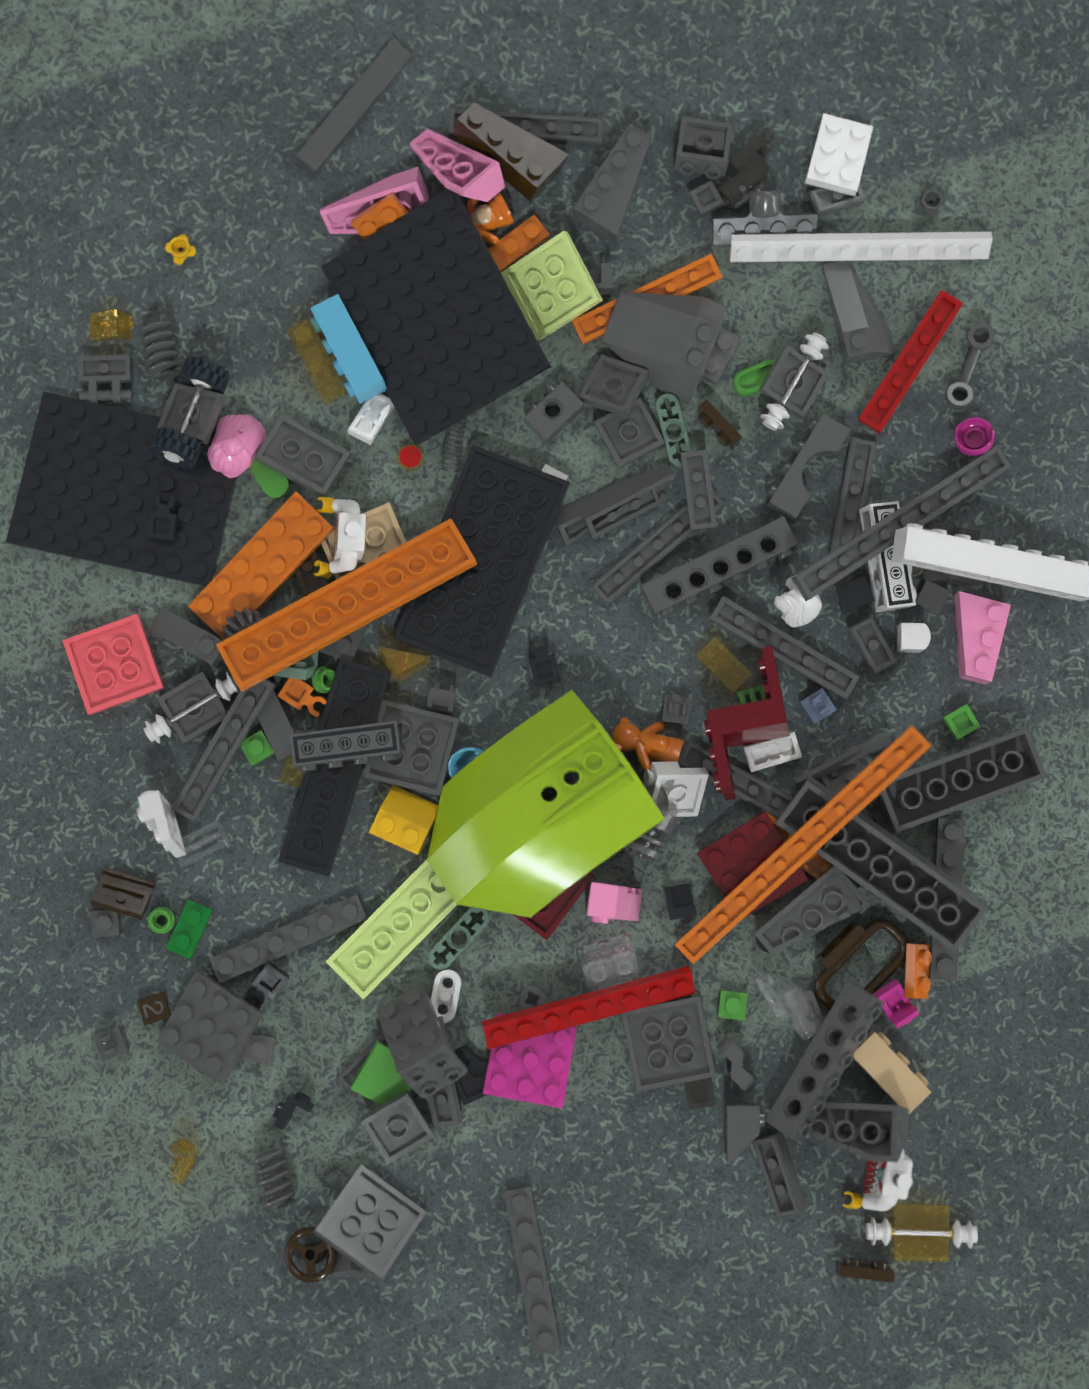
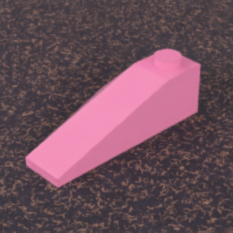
M426 129L409 143L413 151L445 188L461 196L488 202L505 188L500 164L496 160L429 129Z
M415 167L389 176L321 208L320 213L329 233L359 234L351 225V220L391 192L395 194L408 213L430 200L419 168Z

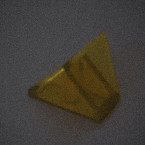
M378 646L377 649L380 657L399 685L431 665L432 660L428 656Z

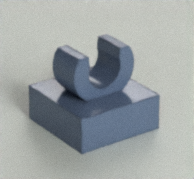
M823 688L799 702L813 725L837 710Z

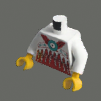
M318 497L317 500H322L323 507L322 509H317V512L336 513L333 561L327 563L317 560L314 565L320 567L317 573H314L315 576L329 579L332 573L338 574L351 571L357 564H360L365 546L366 514H360L359 504L354 500Z
M904 1149L898 1162L868 1160L863 1190L864 1197L859 1193L846 1191L843 1194L850 1195L852 1202L849 1205H842L850 1209H859L863 1206V1209L888 1211L897 1204L898 1199L906 1200L909 1188L912 1186L911 1172L913 1162L905 1154Z

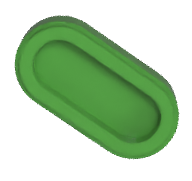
M766 360L739 371L733 380L735 392L744 397L759 393L758 390L775 360Z
M254 459L249 469L266 495L272 499L285 497L290 489L288 479Z

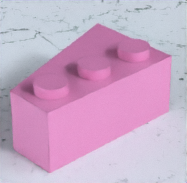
M959 591L953 595L956 617L955 628L957 630L959 678L985 685L992 682L1011 605Z
M590 882L586 915L591 916L592 922L608 924L609 918L638 921L642 889Z

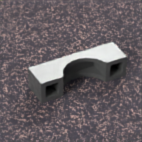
M823 414L820 420L814 418L807 430L811 434L806 442L800 441L793 453L797 455L793 464L787 462L780 474L784 479L779 486L774 484L766 496L770 499L767 507L794 522L810 497L802 482L804 465L816 457H834L851 429L826 414Z

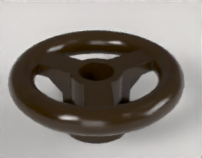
M312 1226L303 1227L294 1232L287 1241L284 1251V1259L289 1272L296 1279L307 1283H315L325 1279L332 1272L337 1259V1250L325 1241L322 1243L314 1241L307 1245L298 1242L303 1236L315 1235L313 1232L317 1227ZM310 1249L315 1252L314 1259L309 1255ZM328 1249L329 1258L326 1266L315 1274V1265L325 1259L326 1250ZM293 1250L300 1253L306 1262V1274L301 1272L294 1264Z

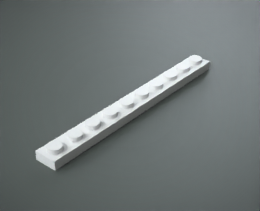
M991 232L731 235L729 257L730 262L988 259L993 237Z

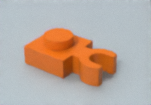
M289 678L278 694V697L298 710H301L306 705L308 711L316 717L320 715V712L314 708V703L321 702L324 705L327 703L325 697L312 695L314 687L300 679Z

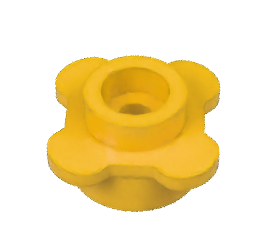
M184 234L173 238L165 246L166 251L171 253L174 257L173 261L177 265L183 264L184 260L188 257L196 255L195 247L189 244V239Z

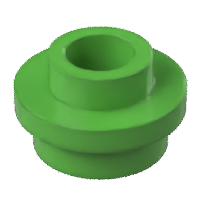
M318 667L312 677L314 689L319 693L329 692L335 672L328 667Z
M166 907L155 908L148 917L150 929L158 934L169 932L175 925L174 913ZM164 915L167 919L166 924L163 926L158 923V917Z

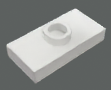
M380 393L365 401L348 428V434L371 445L394 408L390 398Z
M795 732L790 733L788 737L761 741L743 747L750 773L802 758Z

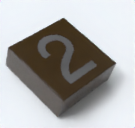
M165 991L137 1000L144 1026L170 1018L171 1012Z

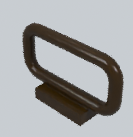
M881 918L873 920L863 929L860 924L851 921L815 957L825 967L815 979V994L829 1010H831L836 1001L826 992V982L877 930L883 929L887 931L898 942L900 949L897 955L864 989L873 994L906 961V944L909 943V940L894 923Z

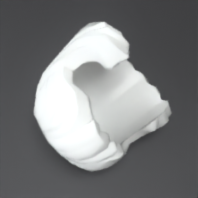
M790 577L786 581V586L791 590L784 592L780 597L776 596L774 604L783 613L781 617L787 625L799 627L810 623L819 615L822 602L819 595L805 601L793 582V577Z

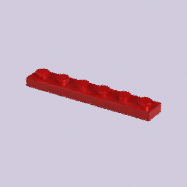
M941 289L857 421L876 433H881L962 307L963 302Z

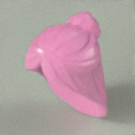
M249 414L222 417L217 423L215 436L207 453L212 469L223 473L228 478H234L250 468L256 454L267 438L266 430L262 423Z

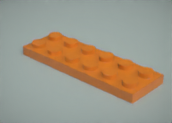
M295 492L188 607L224 640L223 635L225 633L222 626L228 624L226 617H233L234 610L241 613L244 607L250 611L253 609L258 611L335 528L298 492Z

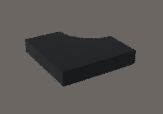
M468 1044L453 1050L468 1070L464 1076L455 1081L456 1089L463 1105L486 1096V1094H482L488 1059L481 1058L473 1053Z

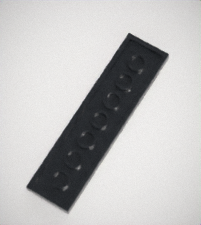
M340 658L318 731L377 723L382 700L385 698L392 673ZM354 761L343 762L344 767L328 769L327 764L317 765V770L305 772L278 862L328 877L331 876L364 764L354 765Z

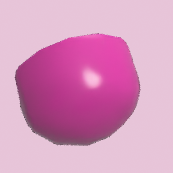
M979 417L967 418L957 425L954 441L961 453L969 457H979L992 447L995 432L988 421Z

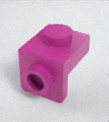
M896 979L873 993L874 996L885 1002L882 1010L896 1028L910 1023L913 1018L919 1015L918 1010L912 1005L910 1000L904 998L905 992Z

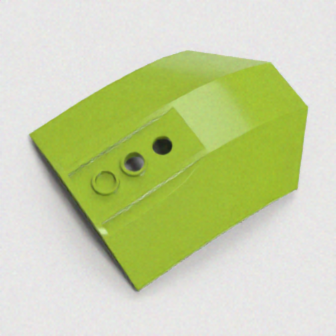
M571 690L481 753L442 787L427 861L457 905L531 918L594 868L665 820V818L608 733L574 691ZM569 772H576L580 776L579 781L574 785H568L564 781L565 775ZM552 787L557 791V797L554 801L547 802L542 799L541 793L545 788Z

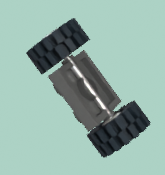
M201 356L186 358L179 375V381L182 383L174 384L149 448L155 457H159V460L166 461V464L169 465L174 464L177 468L181 466L183 469H193L202 450L201 443L208 444L225 402L224 392L231 377L229 371L225 370V367L218 366V363L215 361L210 362L208 358L204 360Z

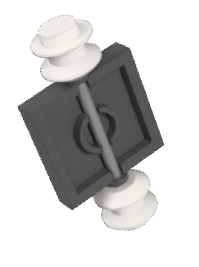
M813 333L812 335L807 334L805 336L808 341L807 345L801 344L799 346L803 355L788 345L783 346L758 390L776 402L767 404L768 414H761L760 416L764 420L763 425L774 431L777 428L783 429L784 425L781 421L782 419H789L788 411L798 418L805 417L829 374L812 362L813 360H822L821 350L829 348L826 338L822 335Z
M202 671L157 698L167 718L156 714L155 722L145 721L147 727L143 729L151 742L156 740L160 744V737L166 735L170 738L171 728L174 727L181 741L186 745L221 724L228 712L220 698L231 701V694L235 692L239 694L240 692L233 676L227 672V679L224 681L217 678L216 688L214 689L206 674Z

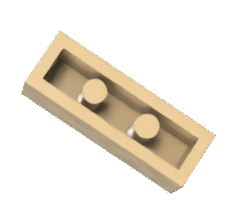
M870 1030L865 1041L855 1051L853 1059L898 1106L909 1109L910 1114L932 1093L926 1087L929 1082L920 1072L917 1071L914 1074L907 1067L910 1062L900 1051L895 1054L888 1047L891 1042L881 1031L876 1034Z

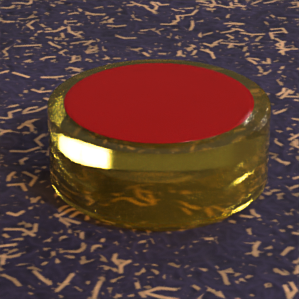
M406 444L398 451L397 460L402 469L416 471L422 466L424 456L418 446Z

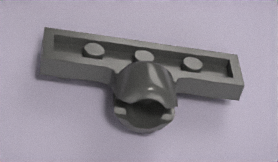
M757 188L749 193L748 214L744 216L712 217L713 245L730 244L731 235L817 234V213H781V194L775 188Z

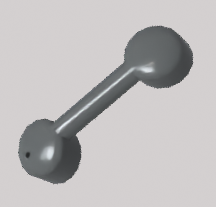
M986 322L975 323L970 328L967 335V343L971 349L960 380L950 385L946 392V403L954 410H963L972 401L973 391L969 386L980 353L990 348L995 336L993 327Z

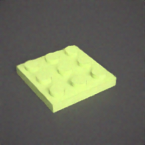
M562 231L501 272L538 341L546 338L603 301L567 231Z

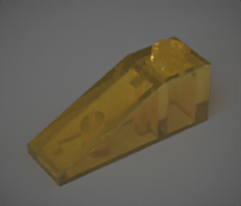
M308 318L286 329L324 405L348 394L311 320Z

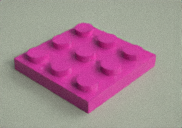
M497 1013V1016H496V1017H499V1016H502V1015H506V1014ZM577 1027L562 1029L490 1049L482 1094L563 1109Z

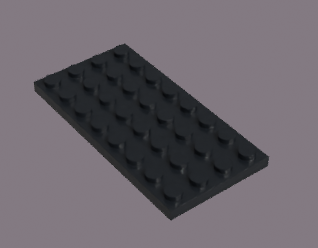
M472 445L441 523L450 518L452 519L476 559L477 565L409 601L393 639L492 678L569 489L570 482Z

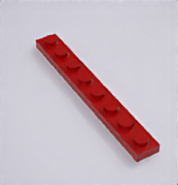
M689 966L481 1021L487 1049L695 994L692 971Z

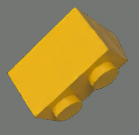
M393 785L381 805L369 833L420 855L435 823L438 805Z

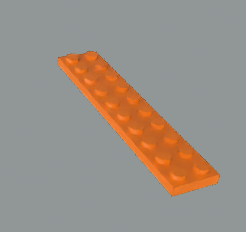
M450 518L216 644L240 691L243 692L476 566L477 561Z

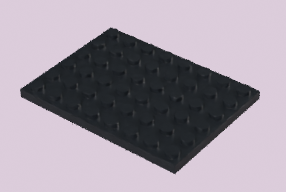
M449 189L436 195L321 266L335 295L338 294L379 370L387 387L386 392L416 446L552 367L460 195Z
M43 392L6 543L206 587L214 577L237 477L228 478L223 473L213 470L210 465L207 453L212 444L216 429H213L208 444L201 443L202 450L193 469H183L181 466L177 468L174 464L169 465L166 464V461L159 460V457H155L149 449L161 417ZM157 494L162 495L163 505H167L170 502L171 495L176 497V507L171 511V514L178 515L175 542L147 538L150 511L158 512V507L155 504V496Z

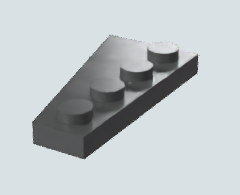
M833 865L753 934L772 955L860 910L870 907L871 904L849 878Z

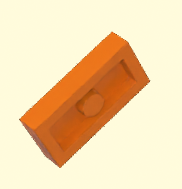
M391 192L351 220V225L365 240L407 214L408 211L395 194Z
M906 944L904 998H928L931 985L929 980V965L932 958L930 944Z

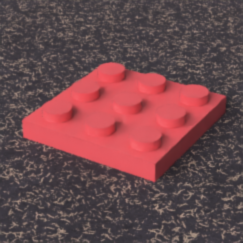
M134 614L62 640L88 715L96 714L165 689L139 614Z

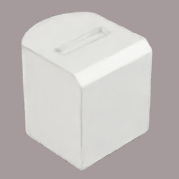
M901 623L897 626L898 653H920L929 645L931 634L925 623Z

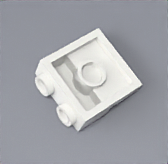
M652 762L650 770H645L644 783L647 792L659 810L673 817L698 816L709 774L706 768H680L678 762Z
M158 790L143 792L138 797L140 807L137 808V814L141 823L145 822L149 831H154L158 844L162 843L166 852L170 851L176 858L186 855L175 811L171 809L173 806Z

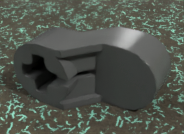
M726 1036L716 1047L730 1060L728 1075L746 1091L756 1080L742 1067L744 1052Z

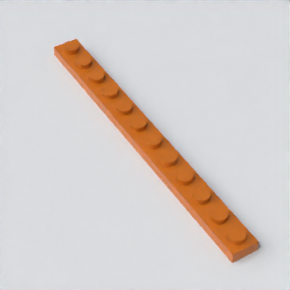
M913 725L906 729L675 943V946L692 964L698 961L931 747L927 739Z

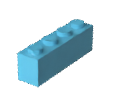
M337 294L311 307L310 309L314 317L310 321L317 333L322 331L325 339L321 340L327 354H334L336 360L332 363L338 375H345L348 382L344 383V386L351 398L356 396L359 404L386 391L385 382L339 295Z

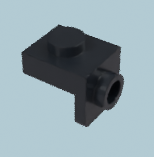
M298 1091L296 1094L290 1093L285 1102H279L274 1111L273 1117L277 1118L274 1126L284 1130L296 1107L311 1112L315 1104L310 1102L311 1097Z

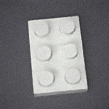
M823 114L805 183L855 196L873 126Z

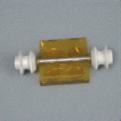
M897 1203L893 1206V1226H891L887 1218H884L882 1223H876L874 1217H872L871 1223H866V1239L871 1240L872 1246L875 1245L877 1240H882L884 1246H887L891 1238H893L892 1258L895 1261L949 1262V1239H952L956 1248H959L961 1243H967L969 1249L972 1248L973 1243H977L978 1239L977 1227L972 1226L971 1220H968L966 1226H961L959 1220H956L952 1227L949 1228V1206L943 1204Z

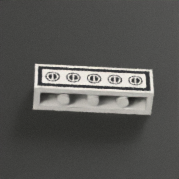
M899 501L869 504L859 509L862 531H865L899 509ZM894 545L868 561L876 612L906 609L916 605L917 594L911 578L912 566L891 562Z

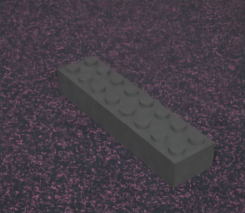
M809 775L778 817L776 824L793 835L836 794ZM861 812L816 851L817 854L954 952H956L988 910L985 900Z

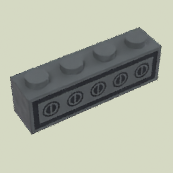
M397 721L290 734L293 767L301 768V772L317 770V765L327 764L328 769L344 767L343 762L354 761V765L370 763V758L377 757L381 758V762L397 760L396 755L402 754L399 723Z

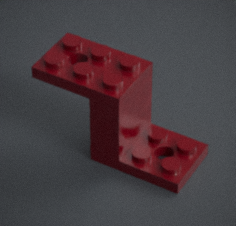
M773 646L763 647V656L758 657L763 681L768 680V682H763L767 700L707 711L708 719L704 720L706 736H708L709 743L713 742V745L708 746L710 759L713 767L718 770L713 772L715 787L718 794L723 793L726 801L736 799L727 748L790 736Z

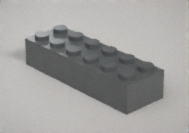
M1026 727L905 771L877 795V799L892 834L1047 778L1029 728Z

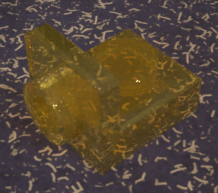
M115 309L90 314V340L100 342L115 338L125 341L132 339L131 315Z
M180 1139V1141L175 1140L169 1146L170 1150L183 1155L182 1158L179 1156L176 1158L171 1168V1172L174 1173L171 1181L179 1185L187 1181L200 1151L194 1149L195 1145L184 1139Z

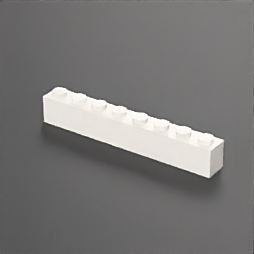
M910 523L906 527L895 531L891 562L1075 601L1089 600V566L1087 561H1065V557L1061 555L1042 556V552L1038 550L1019 551L1018 546L1005 544L1001 547L994 545L995 542L992 540H971V536L965 534L951 536L947 535V531L942 529L923 530V526Z

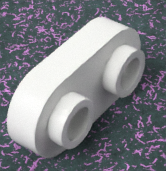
M450 969L443 970L437 974L431 996L437 1017L443 1016L444 1024L450 1022L456 1014L462 984L459 974ZM445 978L453 980L451 988H446L443 985ZM444 1004L448 1007L446 1014L439 1013L438 1007Z

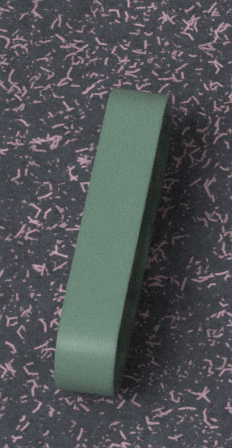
M663 394L656 401V415L662 438L665 442L664 446L668 461L672 467L682 469L679 460L673 458L676 455L675 445L670 447L669 444H678L684 441V444L679 446L682 453L691 451L678 399L672 394ZM664 401L674 404L671 408L672 418L677 416L678 419H669L663 422V419L668 418L666 410L660 408L663 406ZM670 425L678 426L681 430V435L677 438H670L666 433L667 427Z
M471 907L430 951L428 956L430 965L437 970L448 968L487 926L489 922L488 911ZM473 911L475 913L481 911L484 914L482 916L484 922L482 925L476 923L471 928L476 932L471 935L470 931L460 924L465 920L468 925L473 919L470 914ZM456 930H462L467 935L465 944L461 946L455 945L451 940L452 933ZM447 940L449 946L458 952L453 955L452 951H450L445 957L447 960L446 964L442 962L436 964L434 953L436 951L439 953L443 952L447 947L442 945V943Z

